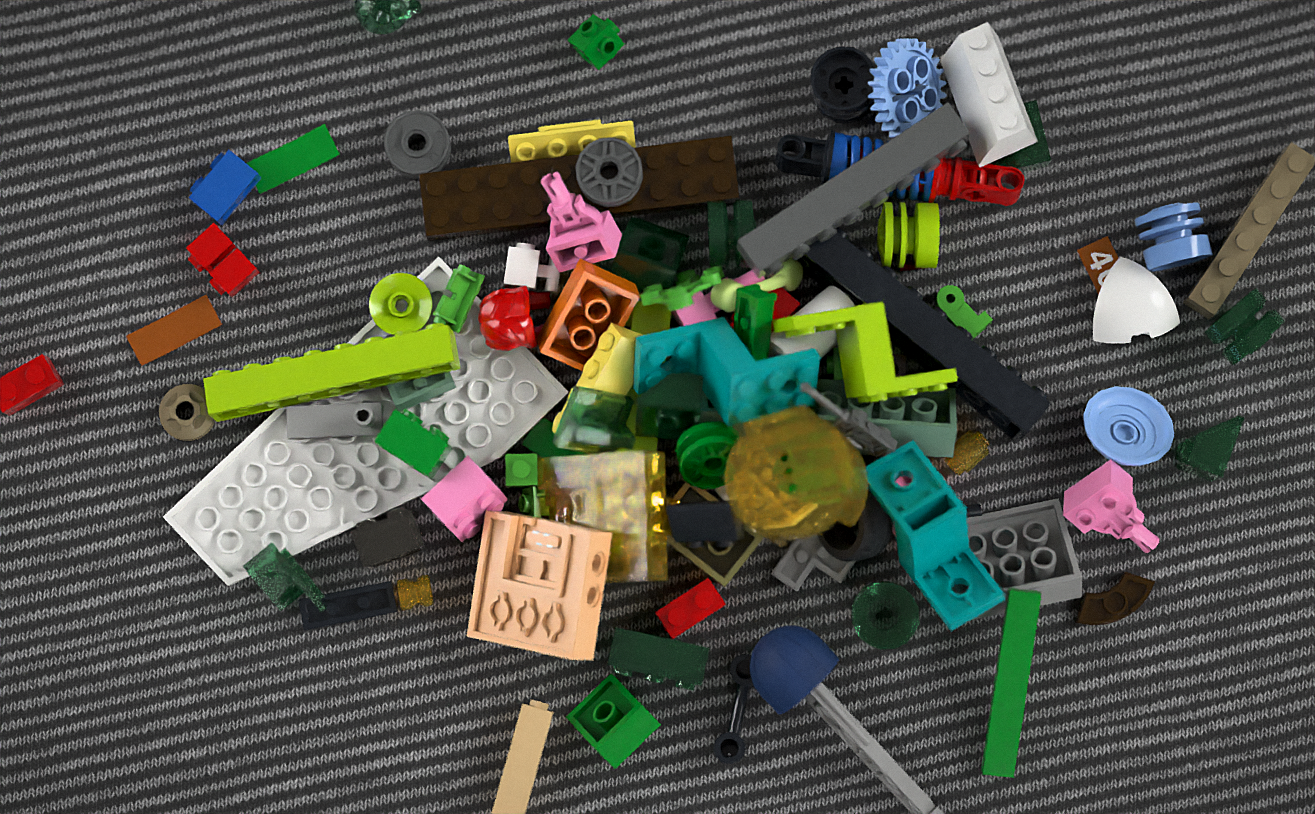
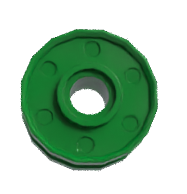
M704 422L694 425L685 431L677 441L675 452L682 477L693 487L716 489L726 486L736 480L745 469L746 457L739 433L732 426H727L726 423Z

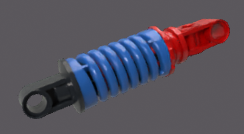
M830 130L827 140L789 134L783 136L778 142L775 164L783 173L821 178V185H823L884 145L882 139H875L872 143L869 137H863L860 141L857 135L851 136L836 133L835 130ZM791 151L794 152L797 156L789 157L786 156L784 152ZM955 156L953 159L943 157L940 159L941 164L927 174L924 171L914 176L915 181L902 191L896 188V197L899 199H903L906 195V190H908V197L913 201L920 200L926 203H933L936 196L942 195L944 197L947 196L948 200L954 201L956 198H961L972 202H988L1009 206L1016 203L1019 199L1024 185V175L1015 167L992 164L979 167L977 161L962 160V157ZM1002 184H1011L1014 189H1007ZM894 190L887 195L889 197L893 196Z

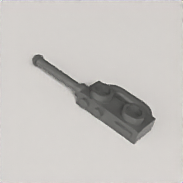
M803 382L800 385V390L803 393H807L837 415L833 426L835 428L834 432L839 439L846 441L851 448L861 454L872 455L876 459L895 451L898 441L891 437V431L885 427L873 424L868 420L867 413L860 409H852L850 411H847L845 408L841 409L813 389L809 383Z

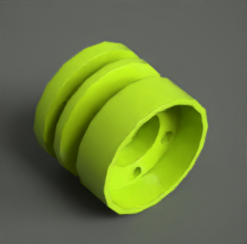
M892 202L883 203L877 229V248L881 256L882 267H891L892 254H896L897 267L903 268L906 255L912 254L915 268H937L940 233L938 203H916L913 217H907V209L904 202L899 203L897 216H893Z

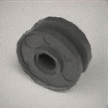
M422 110L406 111L395 117L387 127L384 137L385 153L393 168L404 177L418 180L419 174L439 172L447 164L451 153L450 136L443 122L432 113ZM416 138L424 139L426 145L421 151H412L409 147L412 140Z
M614 137L599 138L589 143L580 153L576 164V178L584 196L592 203L603 207H618L631 201L639 191L643 180L642 164L636 150L626 141ZM608 165L615 166L618 169L617 176L610 180L604 179L601 176L602 169Z

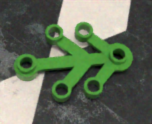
M722 266L706 269L703 271L704 275L702 276L695 274L694 269L678 273L676 275L678 280L675 281L677 287L663 290L661 283L645 287L643 289L644 292L640 294L642 304L645 306L664 303L668 305L669 311L688 307L694 303L692 296L695 293L722 282L721 278L725 277Z

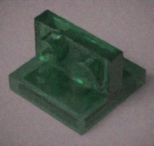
M574 385L553 438V443L559 448L613 457L615 450L620 448L632 450L636 437L627 427L626 422L634 405V400L631 396Z

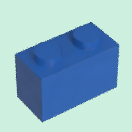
M230 150L225 155L220 153L210 165L212 170L205 179L200 177L196 180L190 189L192 194L189 196V199L221 226L261 179L254 169Z

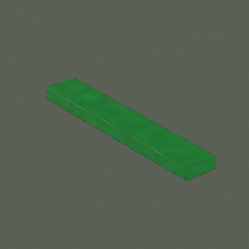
M1008 588L981 767L982 775L1014 778L1042 595L1040 591Z

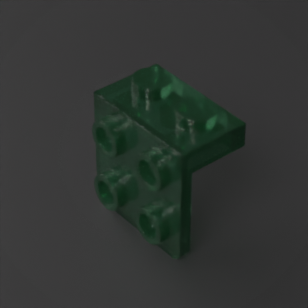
M271 542L243 565L246 572L280 611L284 610L304 592L321 612L327 609L321 602L325 595L286 548L280 551Z

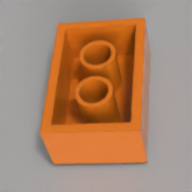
M579 259L537 337L540 353L583 371L585 363L592 358L596 351L601 335L607 331L610 324L614 323L621 327L625 326L640 298L636 284L583 259Z

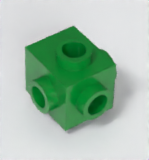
M594 14L585 20L579 29L567 40L581 58L597 70H600L609 60L614 58L617 52L625 45L617 35L620 32L619 28L610 19L606 18L603 21Z

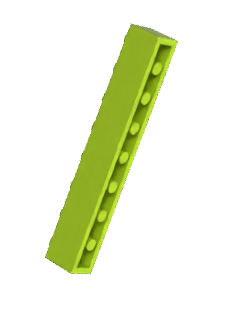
M434 323L426 326V329L421 331L402 330L395 333V336L384 339L383 337H370L362 344L352 345L350 343L336 345L334 350L330 351L311 350L298 358L279 357L274 359L273 363L266 365L252 363L243 366V370L234 372L230 370L216 371L212 374L213 376L203 378L208 414L216 422L459 370L461 368L455 333L449 325Z

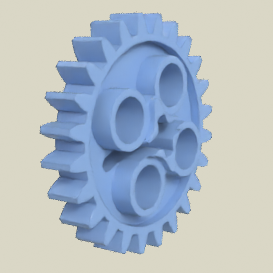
M917 38L896 39L895 42H888V48L880 49L882 57L874 58L878 66L877 69H870L871 74L874 76V81L868 82V85L873 87V92L868 95V98L875 101L870 109L871 111H878L875 122H883L881 130L889 131L890 138L896 137L942 107L940 98L946 97V94L941 92V87L946 84V81L940 80L939 77L944 72V69H937L936 67L940 59L939 57L932 58L934 49L926 48V42H918Z

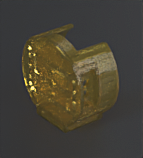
M805 405L743 423L746 436L738 439L730 453L726 468V490L735 513L744 524L779 546L787 545L785 540L804 539L816 535L828 528L836 519L847 527L855 524L866 502L868 478L864 461L859 451L849 439ZM789 454V460L781 462L780 457ZM787 468L793 469L791 473H784ZM795 483L797 490L794 493H789L788 486Z

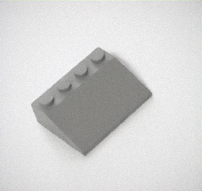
M1059 498L967 518L969 548L1005 593L1004 601L971 620L1005 613L1008 588L1040 591L1042 594L1040 606L1082 597V575ZM957 584L951 590L956 594H964L969 588L964 584Z

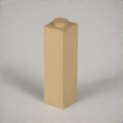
M532 699L529 705L522 704L491 814H526L554 712L548 711L549 704Z

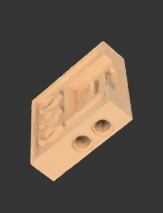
M486 511L467 637L570 660L593 659L612 532L512 512Z

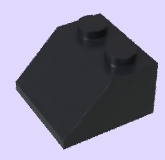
M742 500L679 502L667 506V515L675 543L685 542V548L704 547V541H716V547L736 546L735 540L744 538Z

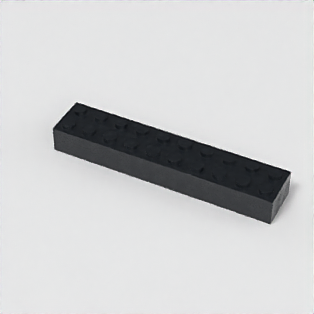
M835 228L837 232L825 242L821 243L817 240L809 246L810 250L796 260L801 263L803 272L824 289L828 286L837 287L851 299L855 306L883 302L890 342L926 371L956 368L957 381L947 383V387L955 388L958 397L1014 442H1019L1051 405L1046 400L1047 395L1040 388L1034 385L1032 387L1021 380L1022 375L1015 368L1009 365L1005 367L996 360L998 357L990 348L986 346L980 347L971 340L973 336L970 332L961 326L955 327L947 320L948 316L944 311L936 306L931 308L922 300L923 296L919 291L911 286L906 288L897 280L898 276L894 271L886 266L881 268L873 261L874 257L868 250L861 246L855 247L848 241V235L840 228Z

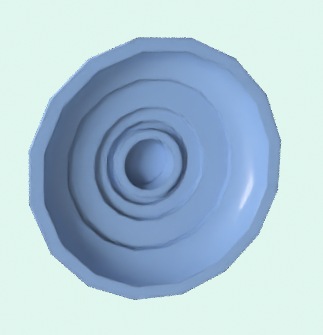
M1117 386L1101 390L1088 401L1083 414L1087 437L1093 447L1108 460L1112 459L1114 462L1124 466H1143L1158 461L1170 450L1174 438L1172 419L1164 406L1145 392L1131 387Z

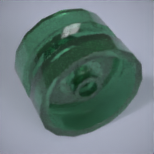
M752 199L735 200L732 211L733 220H728L727 205L723 200L707 201L710 268L722 266V269L726 270L729 265V250H734L736 267L738 269H751L738 251L737 243L740 238L756 229V219H753Z
M1257 287L1203 332L1214 345L1222 343L1230 335L1234 337L1223 349L1222 353L1232 366L1248 354L1251 355L1272 337L1271 334L1286 321L1276 309H1269L1259 318L1255 316L1265 306L1267 298Z

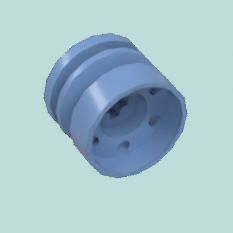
M1174 203L1161 206L1134 220L1136 228L1151 227L1150 230L1138 235L1139 240L1155 241L1154 246L1143 251L1147 270L1155 272L1194 263L1213 255L1208 235H1193L1191 231L1204 224L1203 218L1188 219L1189 216L1201 211L1199 203Z

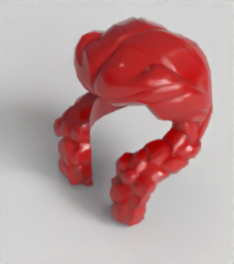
M521 286L515 289H498L484 297L479 304L478 318L480 331L486 339V345L491 349L510 351L519 346H524L528 349L535 348L538 345L537 337L544 324L539 327H533L532 318L529 315L530 310L536 308L548 309L551 302L550 293L529 291L527 286Z

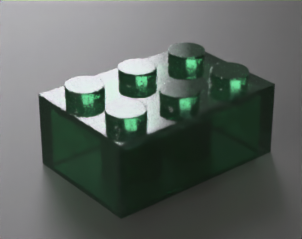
M615 627L607 665L614 667L613 674L632 677V672L645 674V681L663 684V679L666 678L675 680V687L694 691L695 685L702 686L710 648Z

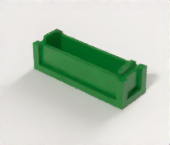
M753 284L737 288L733 330L757 362L769 358L774 301H777V294L763 291L760 289V285Z

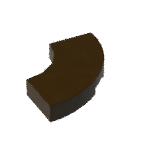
M1123 572L1118 583L1108 591L1101 593L1084 592L1075 623L1105 625L1127 617L1145 602L1155 581Z

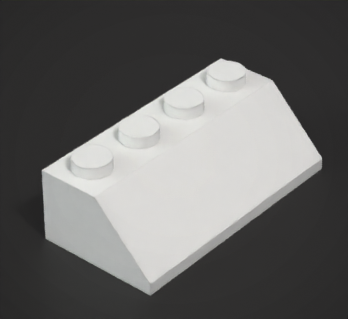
M986 22L960 34L940 59L961 120L970 131L968 139L979 167H982L1038 141L1000 39L990 24Z

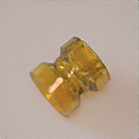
M429 575L418 576L416 582L413 580L409 581L406 578L397 580L402 611L410 610L415 605H418V603L424 607L434 605Z

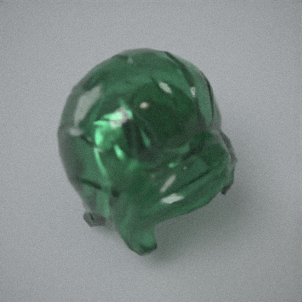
M354 0V10L361 26L369 32L378 35L397 31L412 15L422 12L419 0Z

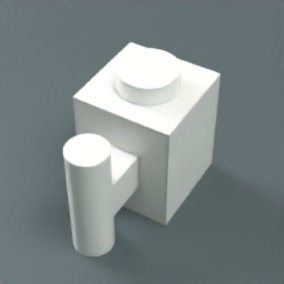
M517 243L516 247L509 246L504 277V286L506 288L515 289L527 286L529 291H536L537 281L540 278L546 279V292L557 293L560 273L551 257H549L548 265L540 264L541 252L540 250H535V245Z

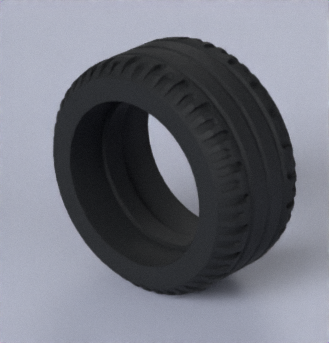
M863 481L857 493L850 498L836 503L822 504L820 508L813 511L814 527L820 543L832 557L840 561L853 562L874 557L887 547L892 535L893 520ZM849 501L852 503L858 518L857 536L854 534L848 519Z

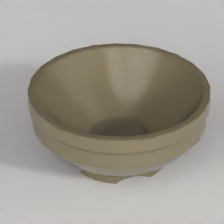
M194 384L176 386L165 394L160 403V422L164 430L178 440H198L211 431L215 424V420L208 414L205 389ZM182 402H190L194 406V415L189 420H181L176 414V409Z

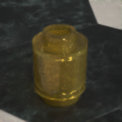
M968 430L955 442L953 458H942L951 470L960 476L963 472L968 473L990 454L987 449L990 443L979 431L973 433Z

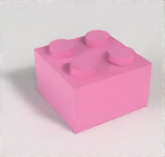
M467 456L423 496L421 500L463 542L466 538H472L479 532L481 525L484 523L486 511H501L508 498L477 464Z

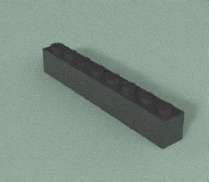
M949 102L740 238L737 243L738 251L758 279L764 275L768 277L775 275L784 267L782 263L791 257L794 260L801 258L810 250L809 246L817 240L821 243L825 242L837 232L835 228L844 222L847 225L854 223L863 215L861 211L870 205L876 208L889 198L888 193L896 188L899 191L904 190L915 181L914 176L924 171L927 174L941 164L940 159L950 154L953 157L967 147L966 142L968 141L970 131Z

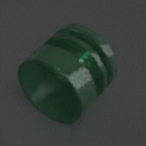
M888 580L874 581L864 586L854 597L851 606V622L858 636L869 646L881 650L895 649L906 644L915 634L919 623V607L914 597L900 584ZM884 605L887 610L893 611V614L888 616L889 621L883 622L881 618L875 617V614L880 612V606Z

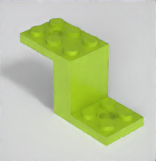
M883 302L772 320L774 333L785 331L786 337L815 333V330L816 332L835 330L846 398L857 397L858 403L916 395L920 392L947 389V383L957 381L956 368L932 370L895 377Z

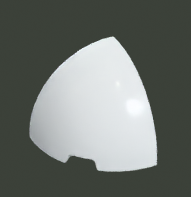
M1120 257L1108 272L1098 295L1093 318V341L1130 343L1133 335L1147 334L1154 338L1180 324L1176 305L1161 281L1140 264Z

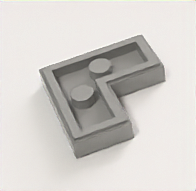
M806 522L771 575L797 592L814 566L841 584L856 561L844 562L832 557L820 543L815 527Z

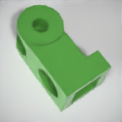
M944 286L936 296V307L946 313L948 316L947 320L955 327L961 326L970 332L973 336L971 340L993 321L986 311L978 316L964 301V294L957 286Z

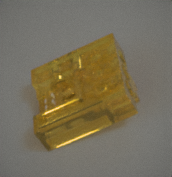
M641 450L537 458L538 490H545L546 506H549L550 520L612 532L605 584L668 581L667 535H673L667 515V506L679 503L680 501L666 497L665 452Z

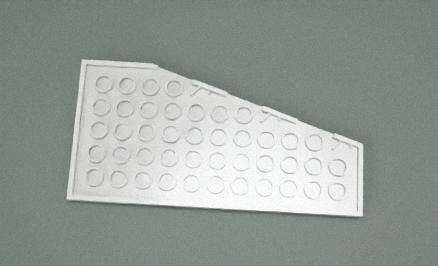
M440 257L435 259L417 276L428 287L433 302L431 316L425 326L419 331L425 330L426 326L434 324L435 316L433 313L442 295L451 298L453 294L445 289L453 272ZM476 296L460 332H454L461 369L450 371L457 388L407 409L421 418L423 421L422 427L429 430L431 426H434L450 438L447 443L453 449L433 480L379 447L374 442L378 435L288 439L286 407L275 410L168 511L163 518L211 569L230 586L428 493L467 456L479 468L502 458L569 392L526 347L519 346L510 351L491 349L486 345V339L480 331L478 318L481 300ZM404 300L398 301L396 304V309L401 312L405 311L408 307L407 302ZM372 319L348 343L357 345L365 343L364 341L370 337H383L384 339L395 335L381 330ZM387 385L294 405L311 406L382 402L383 426L394 409H396Z

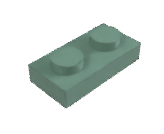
M450 372L387 385L393 403L399 412L457 388Z

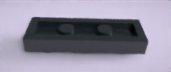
M392 581L298 599L304 631L398 612Z

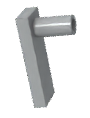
M382 402L286 407L288 439L378 435L383 428Z

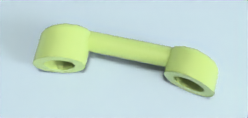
M790 258L782 263L784 267L769 279L755 284L760 285V289L766 292L781 287L787 291H794L802 281L803 267L800 262ZM722 279V282L714 285L711 290L710 299L712 304L726 312H735L737 288L745 286L732 279Z

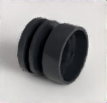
M839 46L827 50L817 58L811 70L810 83L815 105L827 119L835 123L849 124L860 121L871 112L870 108L875 101L868 98V95L873 92V87L869 86L868 82L874 81V76L871 74L870 69L875 68L873 62L865 53L854 47ZM842 85H848V94H842Z

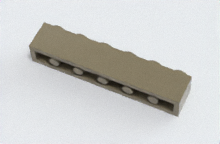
M1292 142L1283 149L1184 299V304L1208 320L1216 315L1315 165L1314 156Z

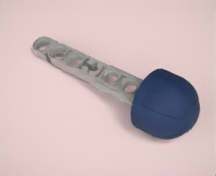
M782 626L769 631L758 641L753 649L750 660L751 679L758 693L779 715L790 710L801 700L805 699L910 813L944 814L938 807H935L931 799L822 683L836 666L839 657L817 634L800 626Z

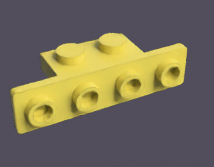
M600 119L539 127V132L508 136L511 163L578 155L589 143L599 138L614 137L626 141L635 148L634 125L632 121L601 124Z

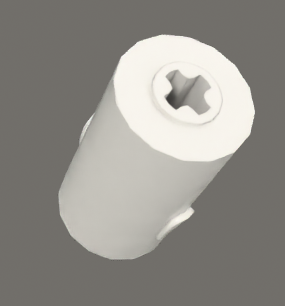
M828 286L792 317L855 307V304L843 291L835 286ZM815 330V333L792 337H786L785 331L776 333L773 331L771 333L768 359L815 348L821 359L838 345L836 331L816 332Z

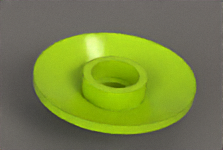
M395 273L384 277L376 284L370 295L369 309L372 319L381 330L391 335H395V333L402 330L419 331L428 322L432 313L433 302L428 287L422 280L411 274ZM404 300L408 304L407 309L402 312L396 309L397 302Z

